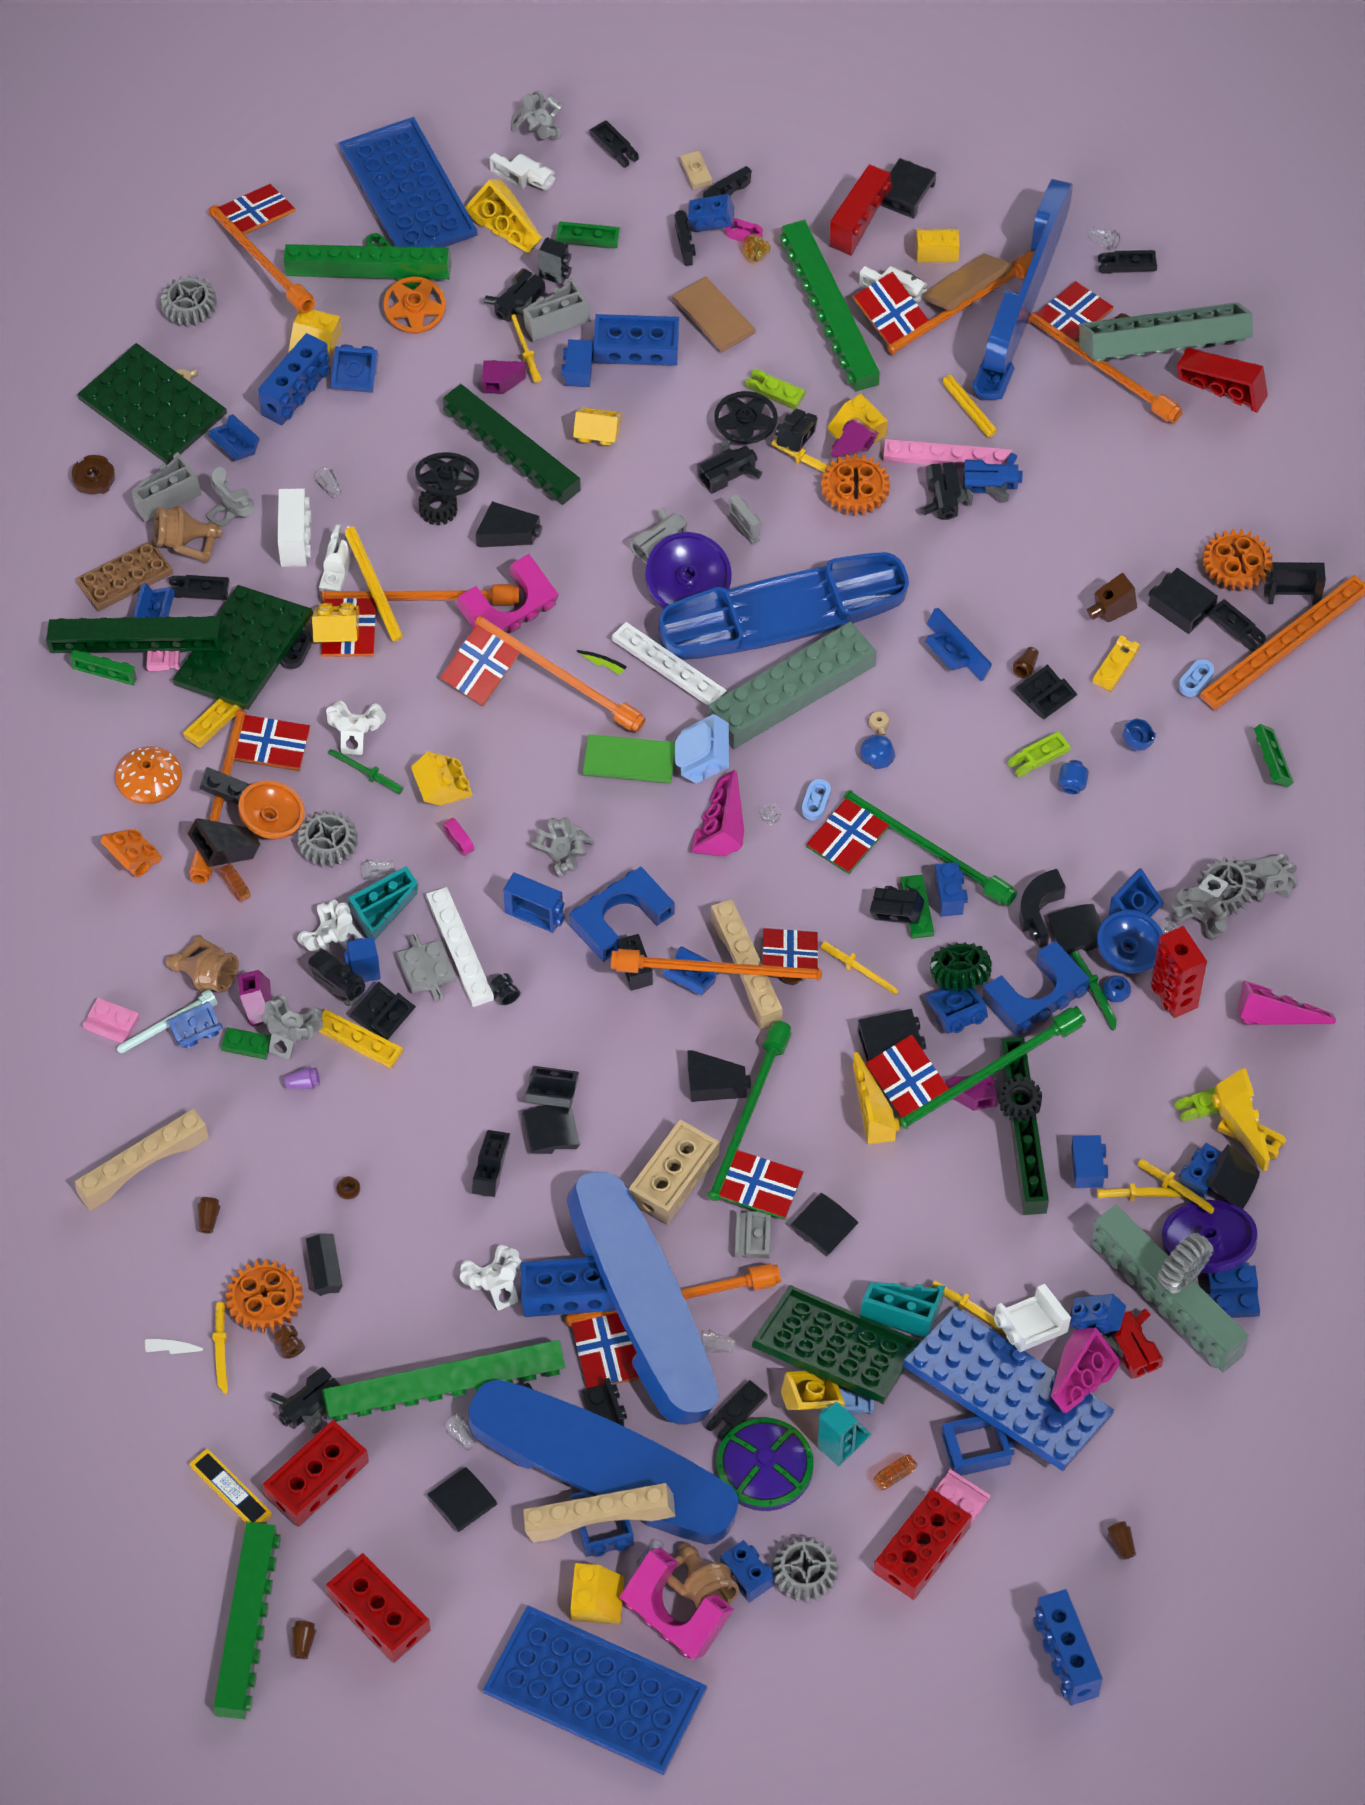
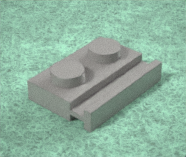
M737 494L730 496V518L752 545L759 542L760 539L757 537L760 535L761 521L756 514L753 515L744 499L741 500Z
M737 1211L735 1257L746 1256V1258L769 1259L771 1215L756 1211H748L747 1213Z

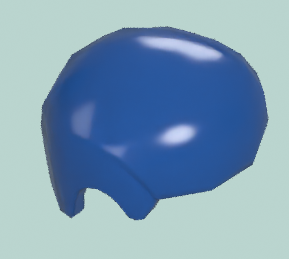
M1136 718L1129 720L1125 724L1122 737L1124 743L1131 749L1142 751L1154 743L1156 733L1153 732L1151 725L1145 720Z
M883 735L869 736L862 742L860 747L863 761L872 764L875 769L888 767L893 763L896 756L891 740Z

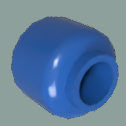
M1070 760L1069 763L1063 764L1060 768L1058 785L1067 794H1079L1087 786L1089 771L1083 766L1081 761Z

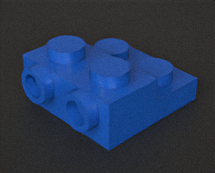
M343 344L341 347L335 346L331 389L373 392L379 355L377 350L370 346H362V348H353L352 345Z
M946 987L925 995L927 1005L936 1014L937 1022L946 1034L951 1032L959 1033L964 1027L973 1023L976 1025L981 1024L988 1017L986 1003L975 990L966 989V992L964 990L956 992L955 989L947 991Z
M1245 1262L1232 1270L1207 1273L1206 1279L1209 1296L1231 1318L1260 1316L1257 1292L1258 1280L1255 1265L1250 1266L1248 1262Z

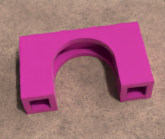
M530 554L512 563L509 569L510 575L524 594L525 604L520 609L513 612H502L495 609L489 604L477 586L458 597L456 605L473 629L475 628L476 618L483 615L486 620L506 633L508 631L513 633L521 627V623L526 620L531 622L538 617L539 612L544 609L548 611L556 605L559 594Z
M661 1547L650 1550L620 1598L630 1610L640 1614L646 1624L659 1630L665 1640L679 1647L684 1656L693 1660L702 1657L721 1631L734 1608L717 1594H713L704 1598L688 1622H682L673 1618L664 1606L662 1595L665 1583L679 1562Z

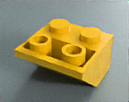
M331 603L319 604V607L315 608L312 615L313 642L357 641L359 637V606H354V603H342L341 606H332Z
M427 751L411 766L423 800L426 803L442 806L473 795L469 786L470 783L465 776L459 759Z

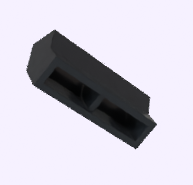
M318 1234L306 1238L315 1292L320 1296L329 1293H339L343 1285L334 1234Z

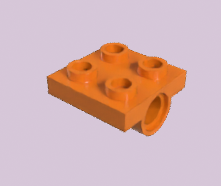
M135 828L105 834L100 841L135 877L144 875L151 865L159 864L163 857Z

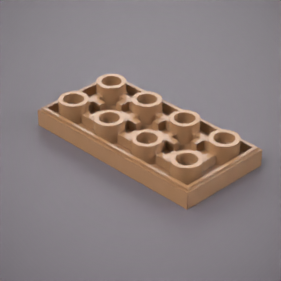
M983 253L923 293L924 301L949 311L954 310L963 301L971 299L978 291L989 287V284L996 279L1004 277L1005 273L1010 271L1011 265L1007 261Z
M707 277L700 279L673 295V301L721 352L755 334V328Z
M151 540L77 577L76 581L94 608L99 612L140 591L142 584L147 583L150 586L172 575L173 569Z

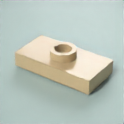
M700 151L680 155L681 164L693 190L712 185V178Z

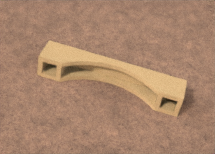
M733 899L712 905L711 921L718 937L727 947L734 962L737 964L762 965ZM740 974L752 1012L760 1029L770 1027L775 1021H782L783 1009L768 976Z
M194 1109L190 1110L74 1181L78 1196L89 1211H92L110 1200L129 1179L150 1164L169 1155L189 1151L209 1139L206 1124Z
M666 1483L524 1509L525 1532L533 1543L557 1539L574 1529L599 1522L614 1520L655 1521L675 1517L674 1496Z

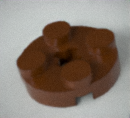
M88 455L80 463L77 461L72 468V479L77 491L88 494L107 493L115 480L114 466L108 462L107 458L101 455ZM93 472L97 473V476L95 477L88 476L92 475Z

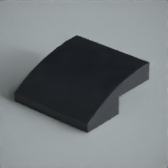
M1048 664L1013 690L1033 712L1044 720L1078 695L1064 678L1060 680Z
M1094 904L1070 907L1048 915L1056 941L1067 954L1083 948L1086 952L1097 948V934L1101 923Z
M378 981L349 1017L367 1030L388 1040L416 1006L400 993L395 995Z
M533 1066L525 1102L571 1108L579 1072Z
M544 1106L522 1112L530 1154H552L555 1149H577L580 1143L572 1107Z
M1227 1144L1214 1162L1218 1167L1206 1184L1226 1202L1243 1209L1256 1187L1260 1171L1231 1145Z
M820 1193L790 1226L806 1242L810 1240L825 1256H828L859 1222L831 1198Z
M464 1467L427 1494L429 1501L443 1513L445 1520L457 1532L466 1528L497 1505L494 1497L467 1467Z

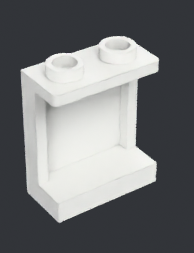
M1046 1284L1037 1287L1034 1297L1005 1308L1002 1303L997 1304L994 1315L996 1325L1004 1331L1010 1344L1014 1345L1019 1352L1067 1333L1071 1320L1069 1314Z

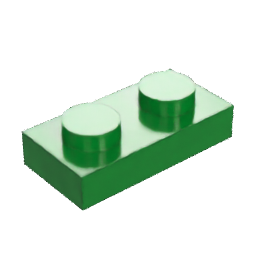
M227 1027L221 1050L266 1060L271 1036Z

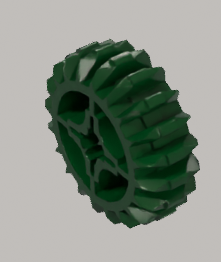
M956 942L955 945L947 944L946 948L940 947V950L934 952V956L931 957L930 973L936 984H939L940 988L946 987L947 991L955 989L956 992L958 990L966 992V989L975 990V986L982 987L983 982H988V977L991 976L992 961L987 950H983L982 946L976 947L975 943L970 945L966 942L963 944Z

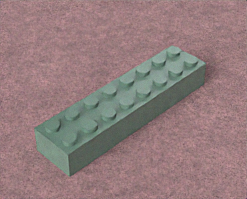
M1238 302L1079 323L1080 348L1095 361L1106 360V357L1113 356L1115 358H1124L1127 354L1145 355L1149 351L1162 353L1166 349L1171 348L1183 350L1186 349V346L1204 347L1208 343L1220 345L1230 340L1242 342L1245 341V338L1253 337L1252 313Z
M849 622L708 705V716L715 714L729 723V745L734 750L876 666L877 651L852 622Z
M1115 1204L1095 1220L1091 1241L1094 1249L1098 1253H1103L1108 1258L1111 1266L1114 1269H1119L1125 1275L1127 1282L1132 1286L1135 1285L1141 1291L1144 1299L1152 1302L1157 1307L1161 1316L1168 1318L1174 1324L1175 1329L1181 1335H1185L1190 1340L1192 1346L1197 1351H1201L1214 1368H1218L1223 1373L1244 1356L1248 1334L1194 1280L1179 1293H1172L1162 1287L1161 1283L1157 1280L1158 1272L1165 1259L1168 1258V1255L1120 1207Z

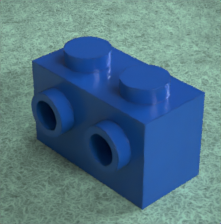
M729 194L689 200L688 220L694 232L733 226L734 205Z
M568 339L567 348H563V360H566V364L561 365V377H565V385L590 387L594 355L593 341Z
M958 862L935 864L934 881L941 917L963 915L964 903H968L967 890L962 889V884H964L963 870L959 871Z
M374 937L357 938L347 942L348 951L344 952L345 965L362 977L364 982L381 979Z
M1101 1135L1073 1136L1071 1153L1075 1188H1102L1104 1179L1108 1178V1165L1103 1163V1158H1106V1144L1101 1143Z
M1205 1143L1201 1149L1197 1148L1192 1155L1191 1164L1189 1166L1185 1165L1179 1174L1181 1178L1180 1183L1205 1200L1212 1190L1206 1182L1218 1167L1214 1162L1222 1151L1208 1143Z
M1114 1294L1074 1298L1070 1313V1325L1075 1330L1096 1327L1100 1333L1120 1331L1126 1305Z
M744 1540L720 1556V1563L726 1564L730 1568L732 1580L738 1584L740 1592L749 1603L773 1587V1570L767 1563L763 1564L755 1547L752 1545L748 1546Z

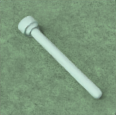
M210 989L200 993L201 996L198 997L197 1001L120 1044L117 1047V1051L121 1054L167 1029L169 1027L168 1019L209 1001L213 1008L218 1005L215 996Z

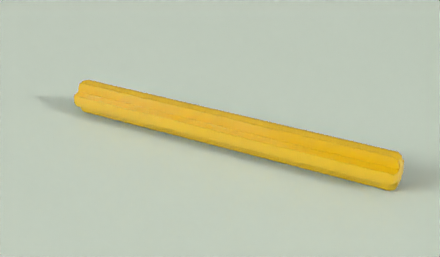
M354 526L346 528L344 532L391 640L393 642L399 641L403 638L402 632L357 530Z

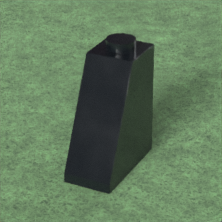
M492 501L476 532V546L532 545L535 538H539L542 532L540 516Z
M195 819L188 832V836L209 867L253 859L261 845L258 838L247 827L206 819Z
M687 1050L691 1102L747 1098V1089H751L750 1075H746L745 1066L694 1050Z

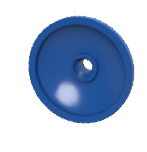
M1119 911L1107 917L1101 924L1097 934V947L1103 959L1113 968L1126 973H1141L1154 967L1159 937L1163 935V932L1152 918L1141 912ZM1125 947H1129L1131 951L1126 950Z

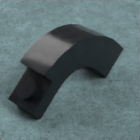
M1058 869L1050 870L1034 878L1024 890L1021 899L1019 921L1022 932L1029 930L1032 940L1037 941L1039 948L1048 945L1050 934L1042 919L1040 910L1051 902L1064 899L1066 886Z

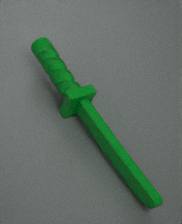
M333 749L328 751L329 755L368 775L371 783L374 780L380 782L397 794H401L403 791V786L379 773L378 767L375 766L370 770Z
M1078 951L1073 952L1070 955L1071 958L1089 977L1088 987L1099 1004L1110 1029L1114 1031L1117 1019L1097 983V974H1091Z

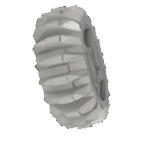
M190 275L184 279L180 276L178 281L173 279L172 284H166V289L162 290L160 298L162 311L167 319H171L172 323L178 322L180 326L186 323L188 327L191 323L197 326L199 321L205 323L206 318H211L212 313L215 312L217 304L216 292L212 288L211 283H207L205 278L199 280L198 276L191 278Z
M323 810L319 816L314 812L313 819L307 817L306 823H301V830L298 831V846L301 854L305 855L307 861L312 860L314 865L320 862L323 868L326 864H330L333 868L335 862L342 865V859L349 860L350 854H354L355 847L358 845V832L356 831L355 824L350 822L348 816L343 818L341 812L335 815L333 810L330 814H326Z
M1223 856L1222 862L1219 863L1217 859H1214L1215 864L1213 866L1210 864L1206 865L1207 871L1200 870L1202 877L1197 878V883L1200 885L1208 874L1228 882L1229 886L1220 896L1222 902L1220 907L1226 908L1228 917L1231 911L1238 915V909L1246 910L1245 903H1252L1253 900L1250 896L1256 895L1254 889L1257 887V883L1254 880L1256 876L1251 872L1250 866L1245 865L1242 860L1237 862L1236 858L1232 857L1228 862V859ZM1235 874H1238L1243 878L1242 885H1239L1238 882H1235ZM1215 882L1208 883L1209 890L1210 888H1220L1219 884Z
M1193 1233L1187 1236L1185 1240H1182L1170 1252V1255L1165 1259L1158 1272L1157 1280L1161 1283L1162 1287L1172 1293H1179L1195 1280L1212 1256L1213 1246L1209 1240L1198 1233Z
M804 1536L801 1537L800 1542L793 1538L791 1539V1545L784 1543L783 1550L778 1549L776 1552L777 1558L773 1559L775 1567L772 1568L774 1575H776L774 1582L775 1584H780V1592L787 1590L786 1596L788 1598L795 1594L797 1602L801 1597H805L807 1603L810 1601V1596H813L816 1600L820 1598L819 1593L826 1596L828 1594L827 1588L833 1589L834 1581L838 1579L836 1571L839 1569L838 1563H835L837 1557L835 1554H831L832 1549L830 1546L823 1548V1540L816 1544L814 1537L808 1542L805 1541ZM800 1555V1558L797 1561H792L791 1564H787L792 1558ZM809 1555L814 1556L819 1560H814ZM803 1562H805V1566L808 1568L807 1577L805 1576V1571H803ZM820 1574H824L816 1582L810 1583L812 1578L820 1577ZM791 1578H797L801 1581V1583H798Z

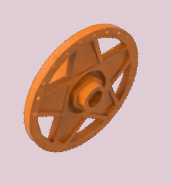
M406 277L395 282L387 290L383 303L384 313L388 321L395 328L407 333H423L440 323L445 314L446 300L442 290L431 280L423 277ZM411 282L421 283L414 290L403 285ZM432 288L439 295L441 304L429 299ZM394 292L399 302L388 309L389 298ZM425 316H437L433 322L423 326ZM407 318L411 327L401 325L394 319Z

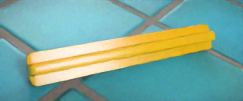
M950 374L943 378V385L983 433L989 438L994 436L997 428L957 380Z

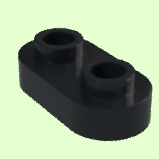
M307 630L301 631L282 659V663L286 668L296 669L303 664L312 646L311 634Z

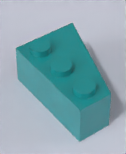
M405 866L348 897L350 913L367 938L374 937L375 941L417 895L418 882L408 867Z
M870 1282L862 1300L860 1315L880 1324L926 1338L932 1330L942 1305L945 1286L923 1288V1285L915 1284V1287H902L899 1283Z
M837 1401L831 1407L829 1405L826 1406L819 1414L818 1449L839 1467L871 1436V1433Z

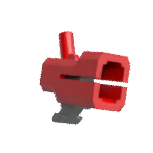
M1143 1309L1136 1317L1133 1316L1131 1311L1125 1312L1120 1331H1113L1114 1334L1109 1338L1102 1335L1111 1349L1121 1357L1132 1379L1145 1375L1143 1367L1147 1373H1150L1162 1367L1163 1357L1155 1343L1147 1340L1142 1332L1141 1325L1151 1316L1150 1312L1146 1309Z

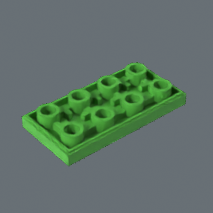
M588 734L583 775L672 783L675 742Z

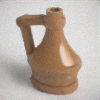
M182 506L168 509L157 507L154 519L155 545L158 547L165 545L174 548V551L199 559L203 563H208L215 538L221 537L222 526L214 522H208L207 524L199 522L183 510ZM207 538L203 552L185 546L194 539Z
M197 935L194 937V941L180 954H170L166 965L173 971L186 972L191 977L195 987L201 992L210 989L219 993L227 991L234 983L238 973L239 960L233 953H225L223 948L203 939L201 935ZM198 949H205V951L195 956H191Z
M684 1543L678 1548L679 1555L674 1557L679 1562L676 1568L682 1563L686 1565V1581L683 1584L671 1574L666 1582L680 1595L694 1601L697 1609L705 1597L717 1594L728 1604L736 1599L739 1593V1586L732 1580L731 1570L726 1564L703 1560L699 1557L698 1550L691 1546L690 1543Z

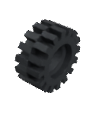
M427 491L421 492V496H419V512L425 522L429 520V524L433 525L436 522L437 526H439L440 522H443L445 525L448 524L447 519L452 521L453 516L456 517L458 511L456 496H439ZM434 502L446 503V506L442 508H432L430 505Z
M1016 1077L1015 1082L1011 1078L1008 1080V1084L1006 1082L1003 1084V1089L1001 1088L999 1104L1000 1110H1004L1003 1115L1005 1117L1010 1115L1009 1120L1011 1121L1014 1118H1018L1017 1122H1021L1022 1118H1024L1025 1122H1027L1030 1116L1034 1119L1036 1113H1039L1042 1103V1091H1040L1039 1085L1035 1086V1081L1031 1080L1029 1083L1027 1077H1024L1023 1081H1020V1077ZM1024 1094L1029 1097L1030 1101L1026 1105H1017L1012 1101V1096Z

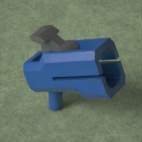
M1010 453L1005 464H986L983 460L965 459L964 489H969L972 493H992L1000 503L1007 502L1009 494L1006 493V489H1017L1018 483H1022V470H1018V464H1015L1018 456Z

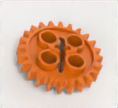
M854 453L853 458L846 454L844 460L838 457L837 463L831 461L830 467H825V473L822 474L821 480L822 495H826L825 501H831V507L838 505V512L846 509V515L850 511H853L855 516H857L858 511L866 515L867 509L873 513L874 506L880 509L881 502H886V497L889 496L890 490L889 474H885V467L880 468L881 462L874 464L873 457L865 460V454L858 458L856 453ZM854 470H857L858 499H854Z
M1232 529L1231 534H1228L1225 530L1222 536L1216 534L1215 539H1209V544L1205 545V550L1203 551L1202 566H1205V573H1210V580L1216 578V585L1222 582L1224 583V589L1230 585L1232 591L1236 587L1243 591L1244 586H1247L1250 590H1252L1253 584L1260 586V581H1266L1267 571H1271L1273 554L1270 553V547H1265L1266 541L1259 542V535L1254 538L1251 537V531L1245 535L1243 529L1239 533Z
M267 1259L264 1260L263 1265H259L258 1261L255 1260V1267L245 1264V1272L238 1269L239 1277H231L233 1284H227L229 1292L225 1294L226 1300H228L226 1304L227 1308L230 1309V1316L235 1317L236 1323L239 1324L243 1321L244 1329L251 1325L254 1333L259 1327L263 1334L267 1327H270L271 1331L275 1332L276 1325L283 1328L284 1321L291 1324L292 1319L290 1315L298 1316L296 1308H302L300 1300L304 1299L303 1292H301L303 1291L302 1284L299 1283V1276H294L293 1269L286 1271L285 1263L278 1267L277 1260H274L272 1265H268ZM272 1281H278L276 1285H269ZM248 1287H255L252 1291L245 1290ZM279 1301L284 1302L280 1306L274 1305L276 1302ZM254 1307L261 1308L259 1311L256 1312L251 1311V1309Z

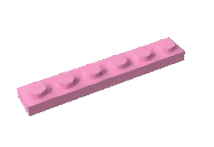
M885 439L883 461L924 465L940 463L941 466L942 463L953 462L956 463V467L964 468L965 459L983 460L986 464H1005L1012 450Z

